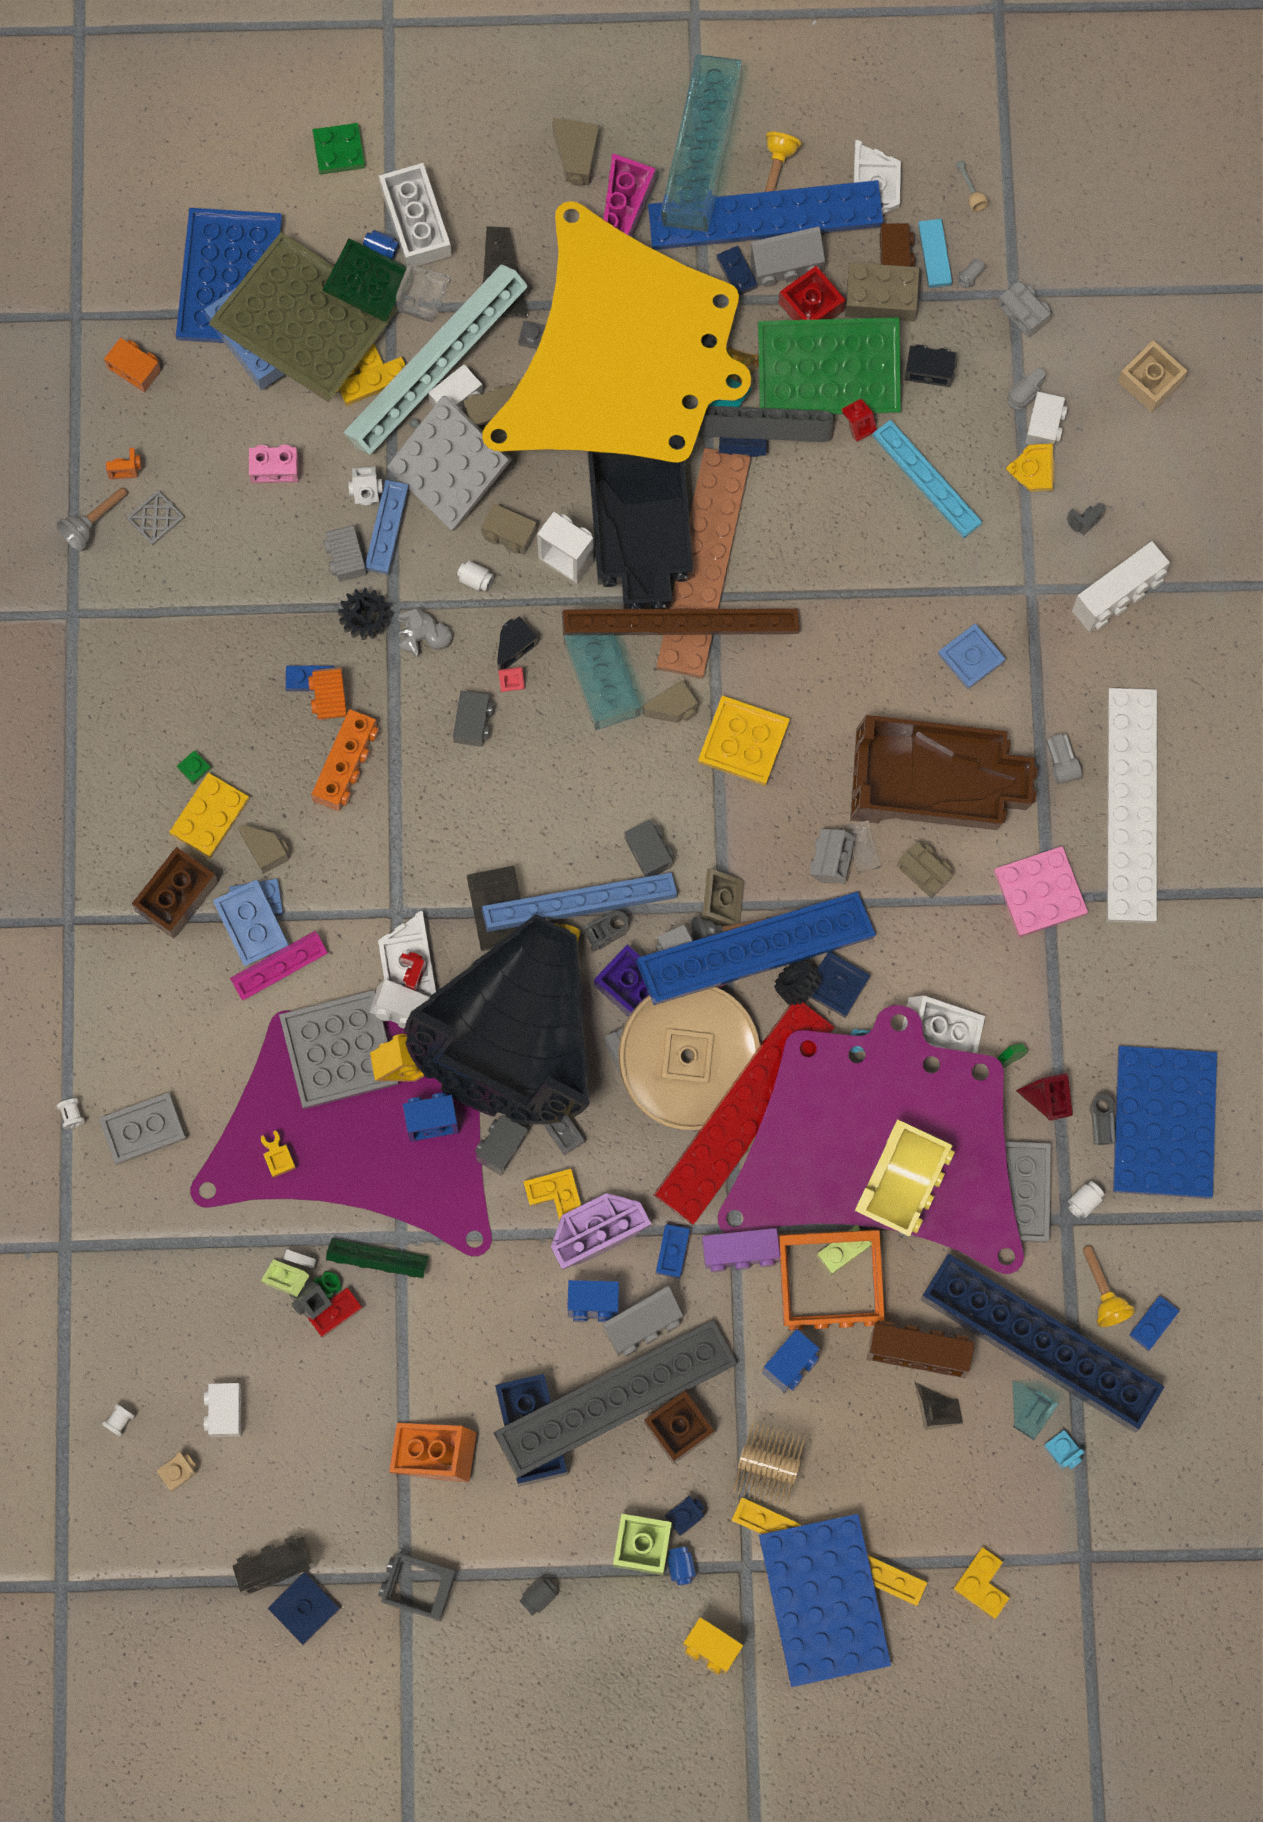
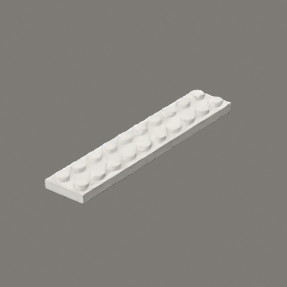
M1109 688L1107 741V922L1155 924L1157 921V690Z

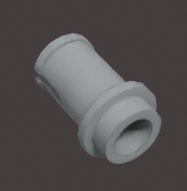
M974 258L969 266L958 274L957 282L964 288L972 287L975 278L985 269L983 262Z

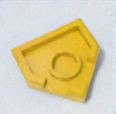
M1052 443L1028 445L1022 451L1023 453L1005 469L1029 492L1053 491V483H1055L1054 446Z

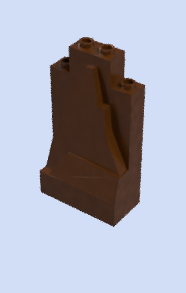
M865 715L856 728L850 820L879 824L881 820L902 819L998 830L1005 823L1007 817V810L1003 808L1027 810L1032 803H1035L1036 789H1033V780H1036L1038 772L1037 766H1034L1035 758L1007 755L1011 745L1010 740L1007 739L1008 731Z

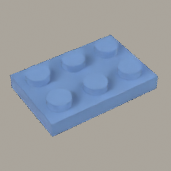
M254 880L213 900L244 966L288 946V942L258 880Z

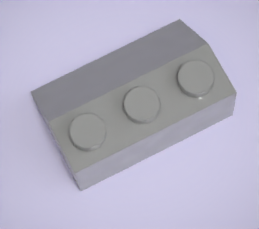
M815 227L752 241L750 265L753 276L758 284L757 286H771L782 280H796L815 266L821 272L824 271L825 258L820 228Z
M669 1286L604 1322L603 1332L617 1356L623 1354L626 1357L637 1351L636 1346L645 1341L646 1344H649L658 1339V1333L667 1329L670 1332L681 1325L679 1321L683 1320V1315Z

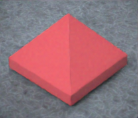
M522 667L498 670L501 692L525 689Z

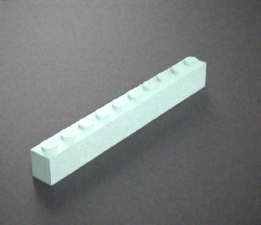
M501 264L343 433L356 448L371 455L528 286L515 270Z

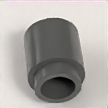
M539 1578L522 1594L523 1598L519 1602L533 1616L536 1612L540 1613L557 1597L554 1594L557 1588L547 1578L544 1581Z

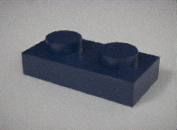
M738 246L716 255V259L729 284L737 289L739 296L757 288L758 284Z
M719 437V453H727L729 455L745 454L751 457L766 456L767 439Z

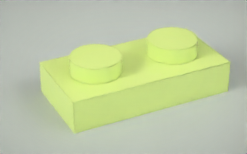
M856 1225L849 1231H859L861 1229ZM870 1241L831 1243L818 1252L817 1256L832 1275L871 1247Z
M273 1259L261 1281L267 1286L297 1297L309 1275L300 1269Z

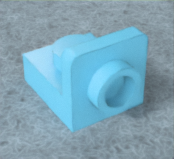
M1065 1430L1044 1445L1045 1449L1062 1470L1067 1466L1071 1470L1083 1461L1080 1456L1085 1452L1082 1448L1079 1449Z

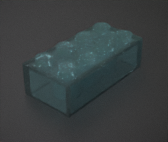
M564 636V646L595 731L640 716V704L615 636Z

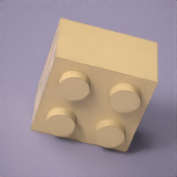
M1153 340L1121 371L1118 383L1150 412H1153L1184 382L1187 370Z

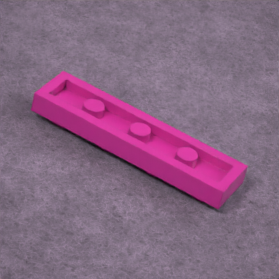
M314 931L234 975L230 980L243 1001L326 955L327 951L319 935Z

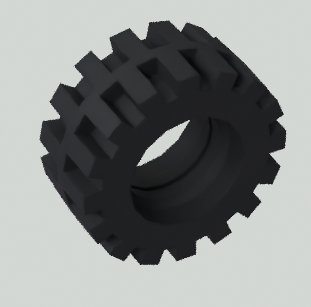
M802 960L795 964H789L788 968L785 967L784 971L779 973V978L775 980L776 985H774L775 991L788 1005L793 1004L796 1006L797 1003L800 1005L803 1003V1000L807 1001L810 995L813 996L815 994L814 991L818 990V984L821 983V976L808 961Z

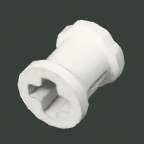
M77 1098L64 1100L57 1104V1109L61 1110L64 1120V1129L76 1128L85 1123L77 1107L79 1103Z
M115 1404V1410L108 1420L103 1421L101 1425L120 1437L122 1435L121 1430L128 1420L133 1419L134 1416L120 1405Z

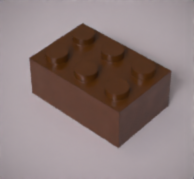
M176 847L132 902V906L135 912L174 939L218 881L213 872Z

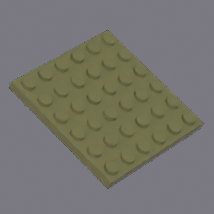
M280 232L212 317L209 325L325 401L330 402L396 315L398 308L393 306L387 321L384 322L322 291L334 266Z

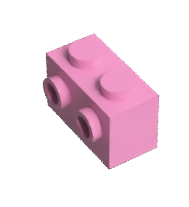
M258 445L255 448H249V477L251 483L298 482L297 448L291 445H280L269 448L266 445Z

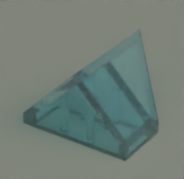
M1012 1381L1013 1427L1032 1440H1035L1058 1406V1403L1036 1389Z

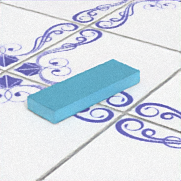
M942 220L918 221L928 289L951 286L952 279Z

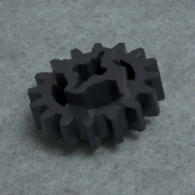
M364 588L363 593H359L357 589H354V596L347 593L348 601L341 600L340 602L341 607L344 609H338V614L341 616L339 622L340 625H345L343 627L345 633L351 630L352 638L360 634L361 640H364L365 635L368 634L373 639L374 632L381 635V626L387 627L388 622L385 619L390 618V612L387 611L389 605L388 603H383L385 601L384 596L377 597L376 590H373L370 594L367 588ZM361 607L367 614V621L361 614Z

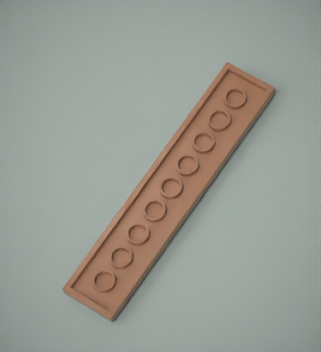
M704 448L689 516L693 578H688V581L675 582L671 607L669 609H718L750 464V456L740 454L729 455L727 453H719V450ZM663 635L656 669L703 679L712 635Z

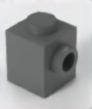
M307 1279L297 1297L289 1294L294 1301L291 1304L293 1309L300 1316L304 1314L312 1320L332 1305L320 1286Z

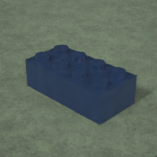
M544 1374L495 1385L504 1426L551 1403ZM561 1455L516 1478L518 1487L567 1476L564 1457Z

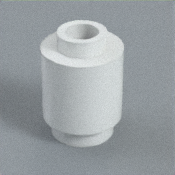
M470 560L466 564L462 563L457 572V576L460 577L459 582L478 591L483 590L487 592L494 579V574L490 573L489 569Z
M1090 1181L1088 1184H1084L1068 1200L1070 1204L1068 1209L1077 1218L1080 1216L1086 1218L1102 1202L1105 1194L1098 1185Z

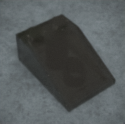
M514 866L466 875L481 951L491 950L494 945L518 928L512 927L487 932L482 914V906L521 899Z

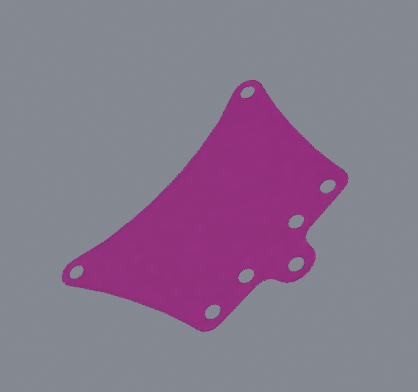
M283 1010L276 1013L269 1023L256 1065L238 1105L218 1143L191 1184L190 1195L192 1200L198 1206L204 1208L249 1200L268 1199L312 1200L342 1204L373 1211L413 1225L433 1234L468 1256L484 1254L490 1248L492 1235L483 1188L482 1164L476 1161L477 1153L475 1152L480 1142V1112L453 1099L459 1133L410 1142L403 1103H408V1099L422 1097V1100L431 1099L434 1094L444 1093L440 1090L442 1084L435 1078L427 1079L425 1076L415 1082L398 1081L399 1085L303 1110L279 1016L291 1011ZM382 1020L388 1042L395 1035L407 1034L397 1023L390 1020ZM276 1130L280 1136L279 1147L287 1145L296 1169L273 1178L263 1155L269 1152V1149L263 1146L261 1136L264 1135L266 1141L271 1143L275 1140L273 1131ZM205 1182L214 1184L216 1188L215 1195L210 1199L202 1198L199 1194V1188ZM471 1231H478L482 1234L483 1242L477 1248H472L466 1243V1236Z
M892 1005L884 1008L878 1014L873 1029L864 1036L806 1030L792 1033L785 1043L775 1086L756 1138L734 1185L719 1210L717 1219L720 1229L724 1233H735L789 1225L850 1224L897 1231L855 1211L886 1147L896 1121L900 1120L951 1144V1150L955 1152L950 1164L944 1163L941 1172L945 1175L940 1186H934L930 1195L934 1196V1199L929 1209L923 1208L919 1218L923 1221L917 1234L912 1232L911 1235L958 1250L999 1273L1012 1274L1018 1271L1024 1261V1252L1012 1205L1007 1171L1003 1126L1004 1070L1001 1062L989 1055L930 1045L923 1036L922 1021L917 1012L902 1005ZM901 1014L906 1017L908 1024L903 1031H896L891 1027L893 1016ZM806 1040L813 1041L817 1046L816 1053L811 1057H805L800 1052V1045ZM854 1046L862 1047L865 1051V1059L860 1063H854L849 1059V1050ZM929 1056L936 1057L940 1062L939 1070L935 1073H928L923 1068V1062ZM976 1064L987 1066L989 1074L986 1079L979 1081L972 1076V1068ZM732 1210L740 1211L743 1215V1222L738 1227H732L726 1221L727 1214ZM1003 1248H1009L1015 1254V1260L1010 1265H1003L998 1260V1253Z

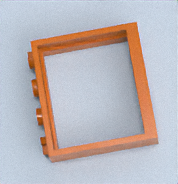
M879 1230L778 1235L784 1326H789V1330H804V1325H814V1329L829 1328V1324L839 1323V1328L854 1327V1322H864V1326H874L875 1323L879 1324V1321H885ZM871 1241L875 1312L791 1317L787 1245Z

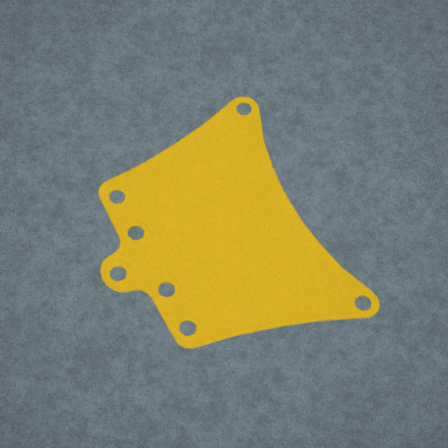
M573 201L564 202L558 206L555 212L558 263L552 306L537 351L511 398L484 428L482 433L483 442L489 449L500 452L545 449L581 450L628 454L676 463L685 461L692 453L708 405L719 399L737 400L742 398L750 387V371L744 364L731 358L726 350L727 340L739 300L738 291L733 285L687 267L621 232L582 204ZM568 209L577 210L580 215L578 221L574 223L567 222L563 217L564 212ZM718 294L725 295L729 300V304L725 308H717L713 304L714 296ZM705 334L714 335L717 339L716 346L713 348L704 347L701 343L702 336ZM730 374L739 375L742 379L741 386L730 388L726 384L727 376ZM686 395L695 396L698 400L697 407L694 409L685 408L682 404L683 397ZM495 429L504 430L507 434L506 441L500 444L493 442L491 439L492 431ZM673 435L682 436L685 440L684 447L679 450L671 448L669 445L670 437Z

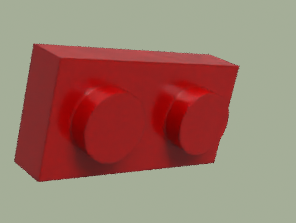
M348 1287L329 1300L332 1305L313 1320L307 1317L321 1338L363 1309Z

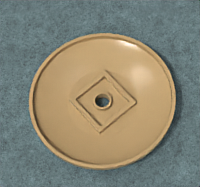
M717 987L658 1005H653L651 997L648 995L632 1011L623 1028L618 1051L620 1075L632 1101L649 1118L674 1129L700 1130L759 1048V1037L751 1017L743 1006L731 995ZM685 1049H688L692 1054V1058L688 1063H684L681 1059V1053Z

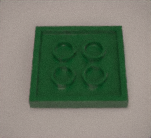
M348 238L322 291L386 322L412 269Z

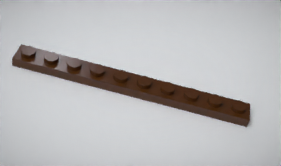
M565 609L562 611L563 636L798 634L799 632L798 609Z

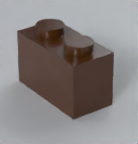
M909 223L881 224L879 233L880 264L914 267V253H910V246H913L914 235L913 232H909Z

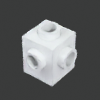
M376 467L352 468V481L348 482L349 495L354 496L355 504L371 505L374 502H379L378 493H383L382 480L377 479Z

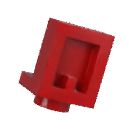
M862 399L842 408V414L849 421L851 434L856 442L876 431L873 412Z
M409 952L408 955L402 953L400 957L401 962L412 966V968H407L403 981L406 982V988L417 992L426 969L425 960H422V956L413 952Z

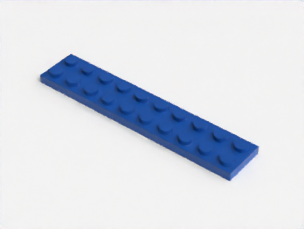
M879 180L648 204L652 249L654 250L766 239L819 227L820 232L825 233L881 227V224H883Z
M855 892L639 957L636 963L653 1005H658L873 939L876 934L859 894Z

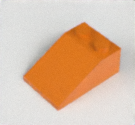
M397 1423L389 1473L443 1481L469 1482L477 1432L463 1426Z

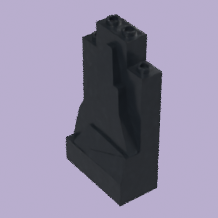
M673 435L670 437V447L676 450L682 449V436ZM587 451L598 585L603 584V587L617 586V583H621L623 609H667V607H671L670 580L674 579L675 582L688 581V578H693L684 461L676 463L628 454Z

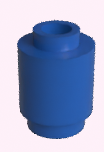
M373 230L372 233L368 232L366 234L363 245L393 260L399 242L394 241L395 238Z
M688 1547L668 1550L669 1557H667L671 1582L677 1581V1586L692 1583V1578L696 1577L692 1553L688 1551Z

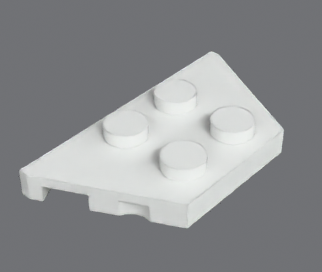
M855 140L854 183L879 180L882 215L899 208L901 161L891 156H886L877 149L872 150L862 145L861 141Z
M420 911L405 924L402 923L396 927L392 933L378 940L384 979L406 987V982L403 981L407 968H412V966L401 962V954L408 955L409 952H413L423 957L422 960H425L426 969L417 992L430 997L436 992L423 911Z

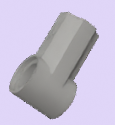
M1059 734L1047 739L1046 742L1053 762L1052 770L1056 783L1059 785L1081 779L1080 764L1077 758L1073 756L1067 734Z

